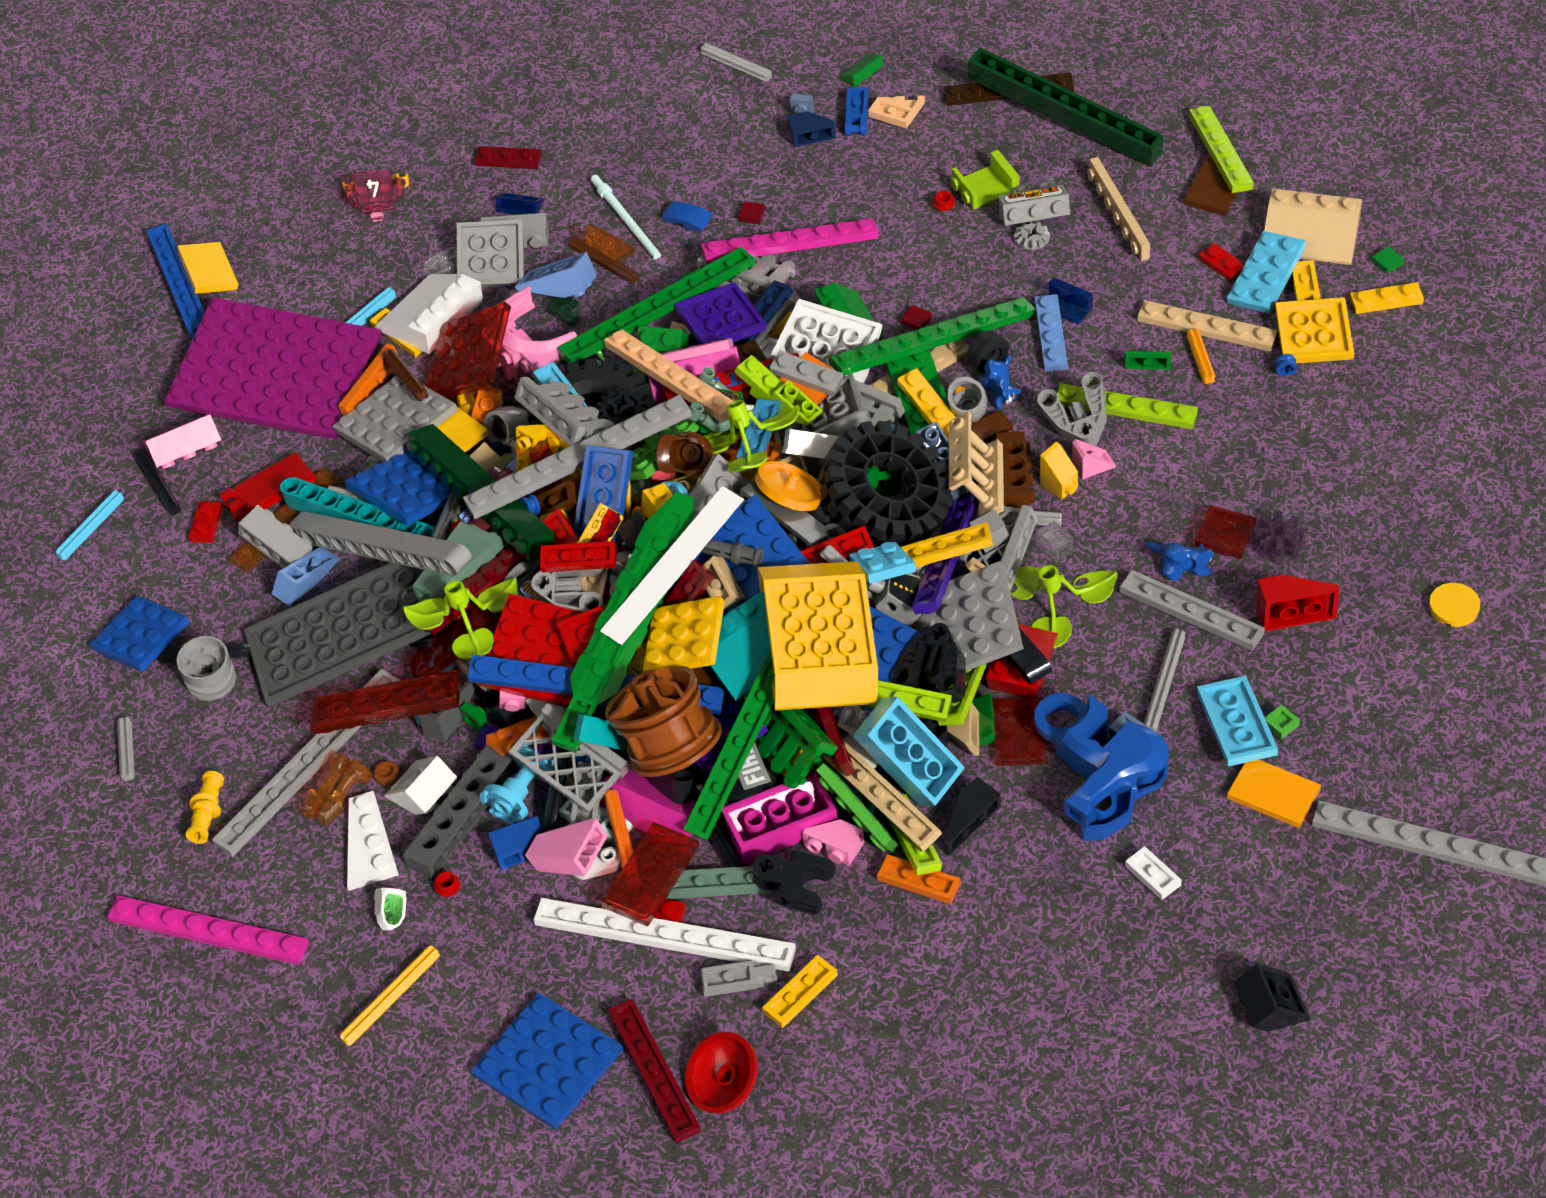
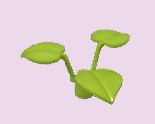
M744 400L729 403L726 409L729 415L730 434L708 439L712 445L713 455L727 450L731 444L738 440L734 426H736V429L740 430L747 456L732 461L728 465L729 472H741L763 465L767 461V454L765 452H758L751 455L744 428L750 424V418L760 430L775 431L785 428L796 421L800 410L799 404L789 411L760 423L753 415L752 410H747Z
M1046 565L1041 569L1033 566L1019 567L1014 584L1017 585V590L1012 592L1011 595L1018 600H1028L1035 595L1036 590L1041 591L1043 589L1048 593L1051 618H1039L1031 627L1058 633L1054 648L1063 645L1072 633V625L1069 618H1056L1053 594L1059 591L1061 582L1074 595L1081 594L1084 602L1096 604L1110 597L1118 575L1116 571L1085 573L1074 581L1073 587L1065 580L1063 574L1059 575L1058 569L1053 565ZM1088 578L1089 582L1087 584L1075 586V582L1078 579Z
M514 577L492 586L482 592L477 599L470 593L469 588L464 587L463 582L454 580L444 587L446 594L444 599L431 598L415 605L403 607L408 621L414 627L421 630H429L440 626L444 621L443 616L449 614L450 606L460 611L468 634H463L456 638L452 645L454 654L461 659H471L472 655L485 656L493 648V635L487 628H480L473 632L465 608L468 606L469 599H471L481 610L488 608L491 613L502 612L508 595L518 596L517 579Z

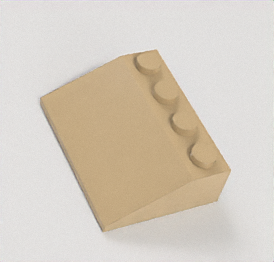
M1272 188L1264 231L1305 240L1306 247L1300 259L1351 265L1360 221L1362 199Z

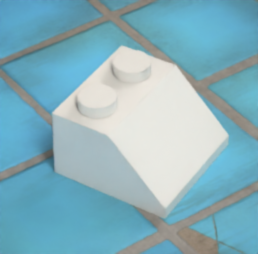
M438 756L416 760L384 796L415 815L429 814L437 806L436 801L440 796H445L453 787L452 783L457 779V776Z

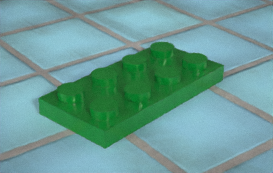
M930 350L884 363L895 395L901 399L904 407L903 418L906 427L909 428V435H915L916 431L929 424L898 386L897 378L917 368L949 408L948 400Z

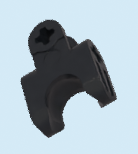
M796 850L790 851L787 859L764 854L754 860L755 885L762 890L774 892L772 900L776 904L811 915H816L820 912L823 905L820 896L815 892L807 890L804 884L815 879L830 880L836 870L831 860Z

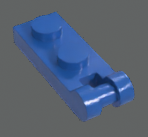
M868 87L847 88L846 136L852 135V133L867 135Z

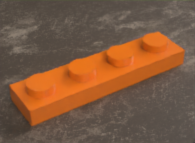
M386 344L340 402L338 407L343 415H347L355 409L358 404L369 398L386 382L393 369L385 361L383 352L393 349L397 353L394 345Z

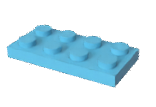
M1263 231L1231 289L1227 302L1239 307L1270 314L1306 247L1305 240Z
M1246 676L1197 686V695L1227 766L1278 755V747Z

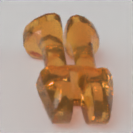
M335 753L331 756L329 760L330 768L318 790H309L303 806V816L314 819L319 813L318 822L325 826L334 821L344 809L342 803L351 787L356 782L367 784L373 777L371 771L355 759L350 761L345 755ZM341 775H343L337 788L335 789L333 794L330 795L329 793L335 785L336 781L339 779Z

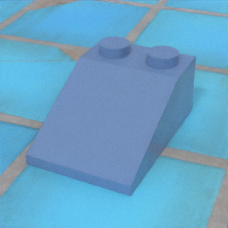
M587 252L528 271L515 288L517 291H520L529 286L531 293L562 298L573 296V298H576L585 293V289L592 285L591 282L596 278L597 274Z

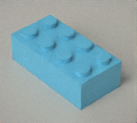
M899 697L882 698L853 735L858 743L920 806H936L965 768Z

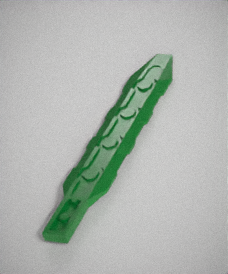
M676 492L645 522L634 544L635 549L624 571H621L614 585L615 590L605 611L600 614L594 626L595 631L584 654L580 655L570 675L573 698L552 739L553 745L577 753L582 741L573 740L578 714L594 717L596 711L619 692L628 674L627 668L638 646L642 644L648 632L649 622L664 596L622 645L600 630L692 523L694 497Z

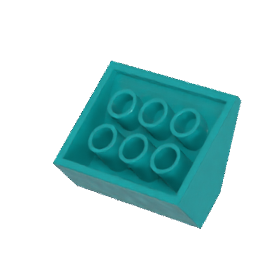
M759 592L722 617L715 665L706 666L736 703L748 696L770 651L763 592Z

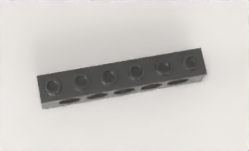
M488 745L478 752L476 760L470 768L465 769L462 778L456 786L450 789L444 802L436 807L431 819L421 827L419 835L412 843L407 845L403 854L407 868L432 880L435 878L488 807L487 802L484 805L481 803L480 793L489 784L502 786L518 767L509 753L500 755Z

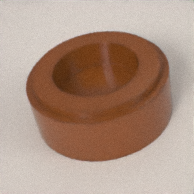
M381 762L374 769L375 780L380 785H392L399 779L400 772L394 762Z

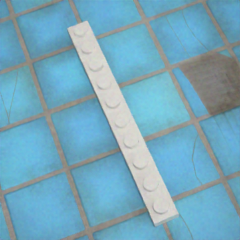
M541 898L534 918L536 926L734 962L754 960V963H761V966L774 964L777 970L790 972L796 951L795 943Z

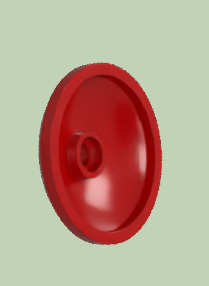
M718 1032L705 1038L694 1049L686 1067L685 1086L688 1096L695 1106L711 1114H723L734 1110L746 1100L754 1087L758 1071L757 1057L752 1045L744 1037L736 1033Z

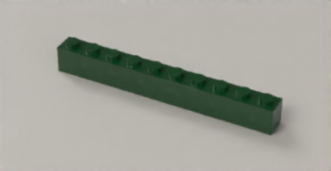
M979 47L968 60L969 79L1151 167L1163 153L1164 135Z
M434 424L408 432L409 442L407 443L409 453L414 455L423 466H426L435 477L437 476L446 487H449L451 490L453 489L456 496L463 501V497L497 481ZM518 499L480 517L529 562L540 558L541 546L555 545L554 531Z

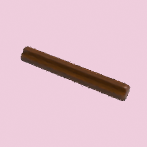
M572 237L569 240L568 244L572 250L579 254L587 252L591 261L631 284L638 280L639 276L636 271L578 237Z
M393 349L384 351L385 361L418 401L427 399V390Z

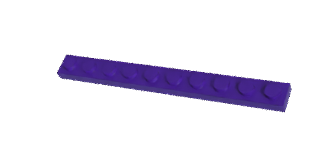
M972 478V481L978 486V482ZM971 492L952 501L940 535L970 527L969 523L972 522L978 506V499ZM959 556L927 565L912 604L915 615L921 613L931 614L939 610Z

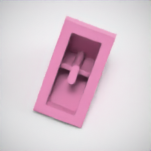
M1077 439L1072 442V463L1082 479L1116 467L1105 449Z

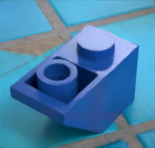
M537 816L526 818L507 827H500L488 833L501 870L527 860L525 854L540 830Z

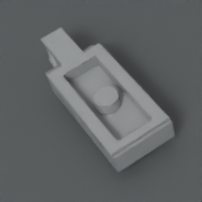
M754 960L701 969L704 997L764 987V983L777 981L774 964L761 966V963H754Z

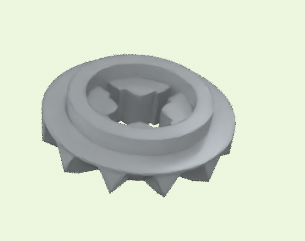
M1032 221L1029 224L1022 223L1021 227H1016L1014 234L1016 244L1028 250L1040 249L1050 239V232H1048L1047 226H1042L1041 222L1033 224ZM1036 231V235L1033 234L1032 236H1030V237L1028 238V234H1032L1033 232Z

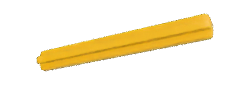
M430 945L413 960L340 1033L341 1041L348 1046L352 1045L439 958L438 950Z

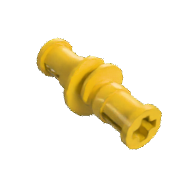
M206 771L202 775V788L199 793L193 795L190 799L189 805L193 814L191 827L186 831V838L193 843L202 844L207 842L208 828L212 818H217L221 814V808L218 805V795L220 787L223 786L224 777L216 771Z

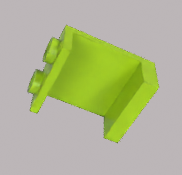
M999 150L990 153L991 166L964 177L956 167L952 168V178L950 180L952 188L961 193L963 202L969 204L973 210L998 200L999 195L1020 191L1019 175Z

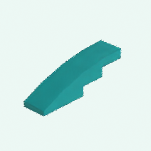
M578 714L573 740L627 751L628 741L626 737L617 734L614 727L607 720Z

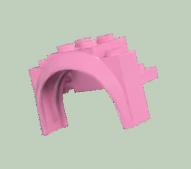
M526 286L483 313L485 322L483 327L489 336L488 345L493 354L491 360L497 368L501 367L509 381L514 380L517 385L521 377L534 378L533 371L551 362L556 364L563 359L558 354L557 347L577 337V334L573 331L555 339L533 341L522 329L516 330L514 328L516 327L514 321L518 317L535 308L529 286Z

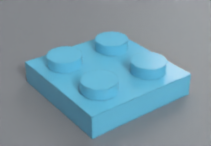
M886 542L878 547L864 548L856 553L849 554L850 562H859L865 573V579L869 584L916 571L915 562L896 542Z

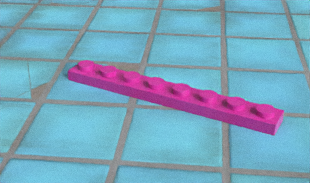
M873 218L861 219L859 221L840 222L838 224L820 225L804 229L799 228L784 232L778 231L770 234L711 241L701 244V252L706 264H709L739 247L745 249L751 256L757 257L878 239L879 231Z
M119 895L107 916L111 922L300 965L309 945V941L306 938Z

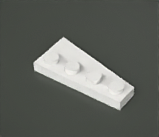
M374 791L349 798L347 887L350 891L399 875Z

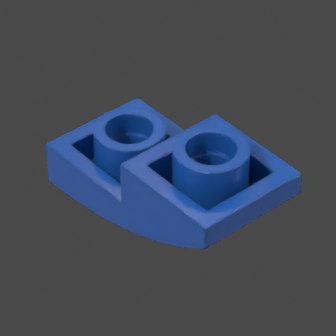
M673 201L662 215L665 222L680 223L686 230L702 231L713 216L711 212L703 208L679 201Z

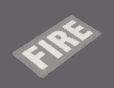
M755 743L739 774L744 790L771 782Z

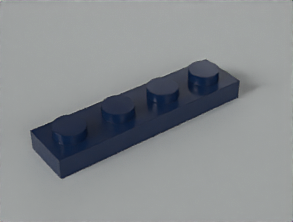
M774 280L755 304L754 308L767 324L794 291L791 286ZM758 334L735 341L733 346L736 347L753 340Z

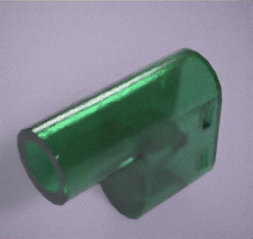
M570 296L566 298L555 297L548 303L546 312L570 327L575 326L579 322V316L571 312L578 306L577 300Z

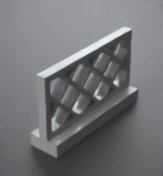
M1022 505L1021 509L1004 506V511L998 514L1002 522L1003 519L1011 515L1017 516L1016 521L1008 526L1003 522L1010 539L1007 543L1000 547L997 546L996 549L985 555L982 554L980 549L976 550L981 556L977 560L985 563L986 566H989L987 562L989 559L1000 554L1001 562L1004 565L1010 585V591L1038 520L1032 506ZM977 510V513H976V516H975L974 520L977 519V518H979V516H978V510ZM975 551L960 555L959 559L965 565L968 563L966 561L968 555L972 554Z
M547 703L541 710V715L509 750V755L589 814L605 795V792L628 772L627 761L608 747L587 742L581 743L577 753H556V747L552 744L553 754L538 755L537 744L552 742L554 732L556 733L564 716ZM542 724L551 729V737L536 739V731ZM534 744L535 756L524 757L518 753L524 745ZM586 755L591 759V766L576 768V756ZM572 757L573 768L558 770V758ZM554 759V771L544 772L539 768V761ZM606 770L612 775L607 782L596 783L595 771ZM592 772L593 783L578 785L577 773ZM574 774L575 785H561L558 775ZM594 789V797L587 804L579 798L578 790Z

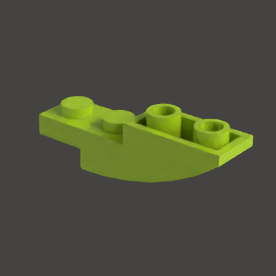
M751 355L736 367L735 373L751 387L749 393L756 399L781 401L779 414L789 411L799 404L800 410L795 422L803 425H809L822 414L823 410L792 382L788 380L786 383H783L754 356Z

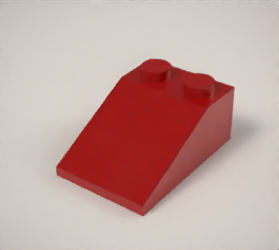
M1286 575L1268 576L1258 579L1255 609L1261 626L1265 628L1266 632L1335 619L1337 617L1340 587L1336 584Z
M1018 624L1021 630L1050 662L1058 633ZM1004 656L991 661L986 679L988 689L1037 701L1044 677L1029 685Z

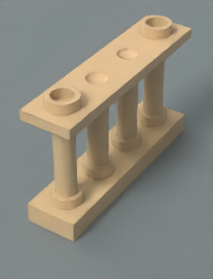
M967 411L949 422V489L953 491L963 485L978 499L979 517L994 509L999 514L1004 511L1003 444L998 439L985 444L971 430V413ZM971 443L978 449V452L971 446ZM971 460L978 466V469L971 463ZM971 477L978 482V486L971 480Z

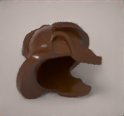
M691 431L678 435L664 434L659 438L656 446V464L658 469L664 473L676 471L683 475H702L713 457V449L709 440L703 435Z

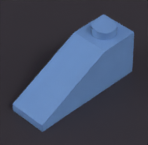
M317 548L278 571L272 595L289 606L294 605L311 591L340 558L325 548Z

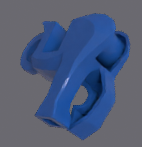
M1056 693L1047 696L1039 702L1035 709L1034 725L1037 732L1045 740L1051 741L1054 744L1056 755L1074 771L1087 779L1082 787L1064 801V815L1081 825V839L1083 841L1104 840L1131 823L1135 801L1138 798L1162 786L1168 775L1169 749L1164 738L1154 730L1130 721L1104 747H1101L1100 743L1107 737L1108 708L1092 695L1088 696L1086 705L1080 698L1074 695ZM1067 711L1072 713L1077 720L1070 727L1056 728L1051 726L1046 721V718L1053 712ZM1107 798L1110 804L1107 810L1101 811L1095 808L1099 802Z

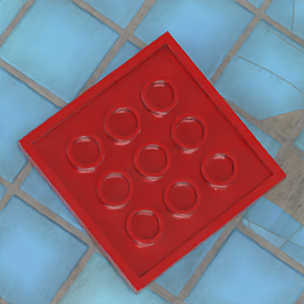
M509 594L493 636V648L486 656L573 668L556 622L582 612ZM478 683V686L568 708L573 698L572 695Z

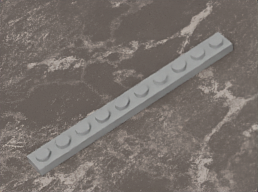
M681 395L675 396L463 497L464 502L474 519H477L582 469L586 445L622 450L691 417V410Z
M381 669L212 839L214 845L233 857L401 687L400 680Z
M1323 801L1318 803L1313 819V827L1546 886V858Z

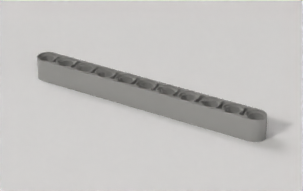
M301 511L289 524L295 534L306 538L313 546L456 576L472 558L471 552L464 545L457 542Z

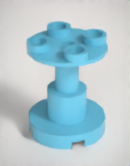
M524 745L518 751L524 757L535 756V751L530 745ZM515 758L513 760L521 768L515 778H507L502 786L495 784L486 785L479 796L483 805L487 802L491 807L489 812L495 818L511 825L515 822L523 821L528 816V809L522 801L529 793L527 786L531 780L536 778L546 782ZM553 759L539 761V768L544 772L553 771Z

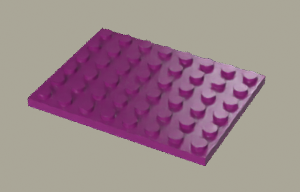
M212 297L164 400L166 407L206 415L210 414L211 416L312 436L338 439L339 435L332 426L345 416L341 413L338 405L370 365L382 336L381 329Z

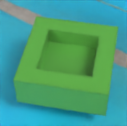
M1280 705L1265 717L1270 731L1281 740L1300 725V719L1283 705Z

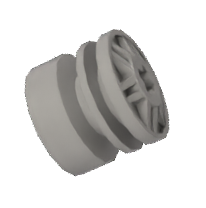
M200 636L185 643L178 652V669L188 692L194 698L202 701L216 700L228 694L235 686L236 671L227 647L221 640L213 636Z

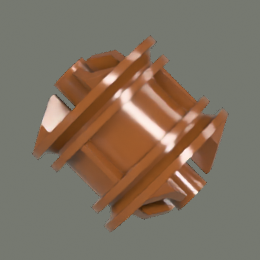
M670 666L642 673L622 688L608 703L605 710L606 719L614 727L617 734L626 737L628 741L627 753L630 757L631 767L636 774L644 777H657L685 769L708 753L719 740L722 732L721 724L713 716L709 708L700 705L698 701L700 689L697 685V677L692 669L685 666Z

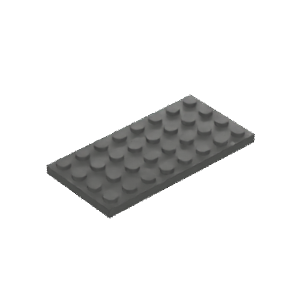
M389 563L245 628L244 631L266 704L269 707L274 706L430 635L431 633L414 627L408 621L403 608L404 606H411L420 602L412 586L422 574V571L419 568Z

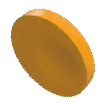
M768 461L759 467L755 475V482L758 488L768 498L784 507L798 511H812L817 509L822 502L821 484L812 475L799 467L780 461Z

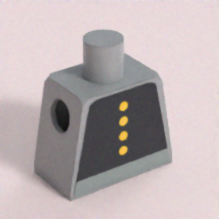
M908 573L871 584L866 583L867 589L876 593L875 607L877 610L909 627L921 616V614L915 615L912 604L922 577Z

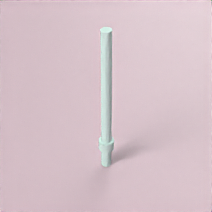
M593 175L591 182L597 188V193L601 198L607 200L654 260L661 257V253L612 194V189L609 185L603 183L598 175Z

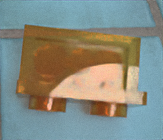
M592 223L587 224L584 244L615 262L633 256V246Z

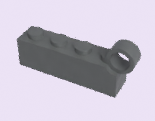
M755 481L740 489L739 496L744 499L742 503L756 494L800 551L847 533L838 524L823 525L806 511L793 510L774 502L758 488Z

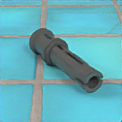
M711 539L701 550L702 553L731 559V562L735 565L742 563L753 566L756 570L758 567H761L764 557V548L758 547V549L747 547L741 542L733 545Z

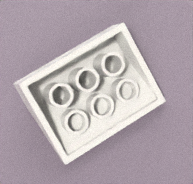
M429 274L375 328L381 329L382 333L390 337L397 338L430 354L483 302L481 282L464 274Z
M798 299L771 353V358H775L779 350L788 354L798 352L799 357L807 352L834 370L829 364L830 356L878 342L883 326L877 322ZM870 368L852 373L855 380L864 383Z

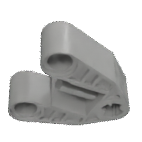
M1089 372L1083 376L1081 383L1092 415L1087 416L1082 402H1072L1073 405L1069 406L1074 420L1072 423L1069 422L1063 404H1061L1054 390L1045 389L1039 393L1037 402L1041 413L1063 438L1072 442L1077 439L1096 446L1107 422L1106 390L1100 374ZM1098 385L1096 388L1090 389V386ZM1054 402L1053 404L1046 406V403Z
M606 569L542 573L540 570L532 578V588L538 599L542 602L579 612L587 611L593 604L603 605L606 609L598 593L582 592V578L600 576Z

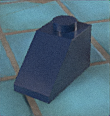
M809 111L787 116L788 131L794 147L836 138L833 120Z

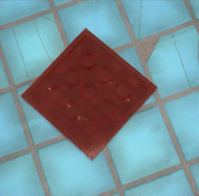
M502 302L445 322L440 328V336L435 348V356L426 387L449 399L492 385L511 305Z

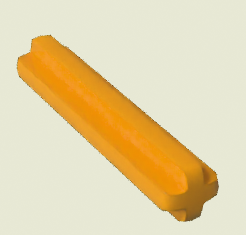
M1196 328L1193 330L1189 329L1187 331V339L1204 384L1214 383L1215 374L1200 332Z

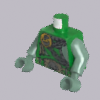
M710 367L704 368L699 376L700 380L733 401L744 400L742 392L732 391L719 380L715 381L713 379L715 371ZM693 402L691 404L692 416L689 418L692 421L699 420L701 433L719 434L730 432V422L728 419L719 422L704 412V407L700 403ZM746 405L747 410H752L753 412L755 405Z

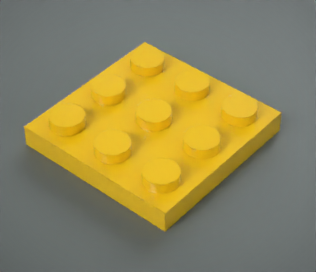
M1345 297L1275 302L1282 355H1293L1296 358V363L1354 359Z
M716 596L657 607L651 618L642 671L645 673L670 666H685L693 669L715 665L725 603L722 597Z

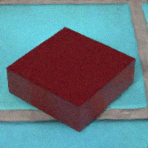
M744 201L738 216L739 222L760 224L766 210L765 204Z
M912 305L902 317L901 325L913 330L924 328L932 319V313Z

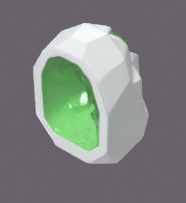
M393 888L376 889L374 895V914L377 917V923L382 930L391 931L398 927L405 918L406 891Z

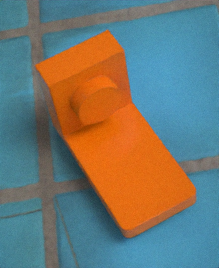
M480 384L471 417L483 425L487 414L498 409L502 390Z

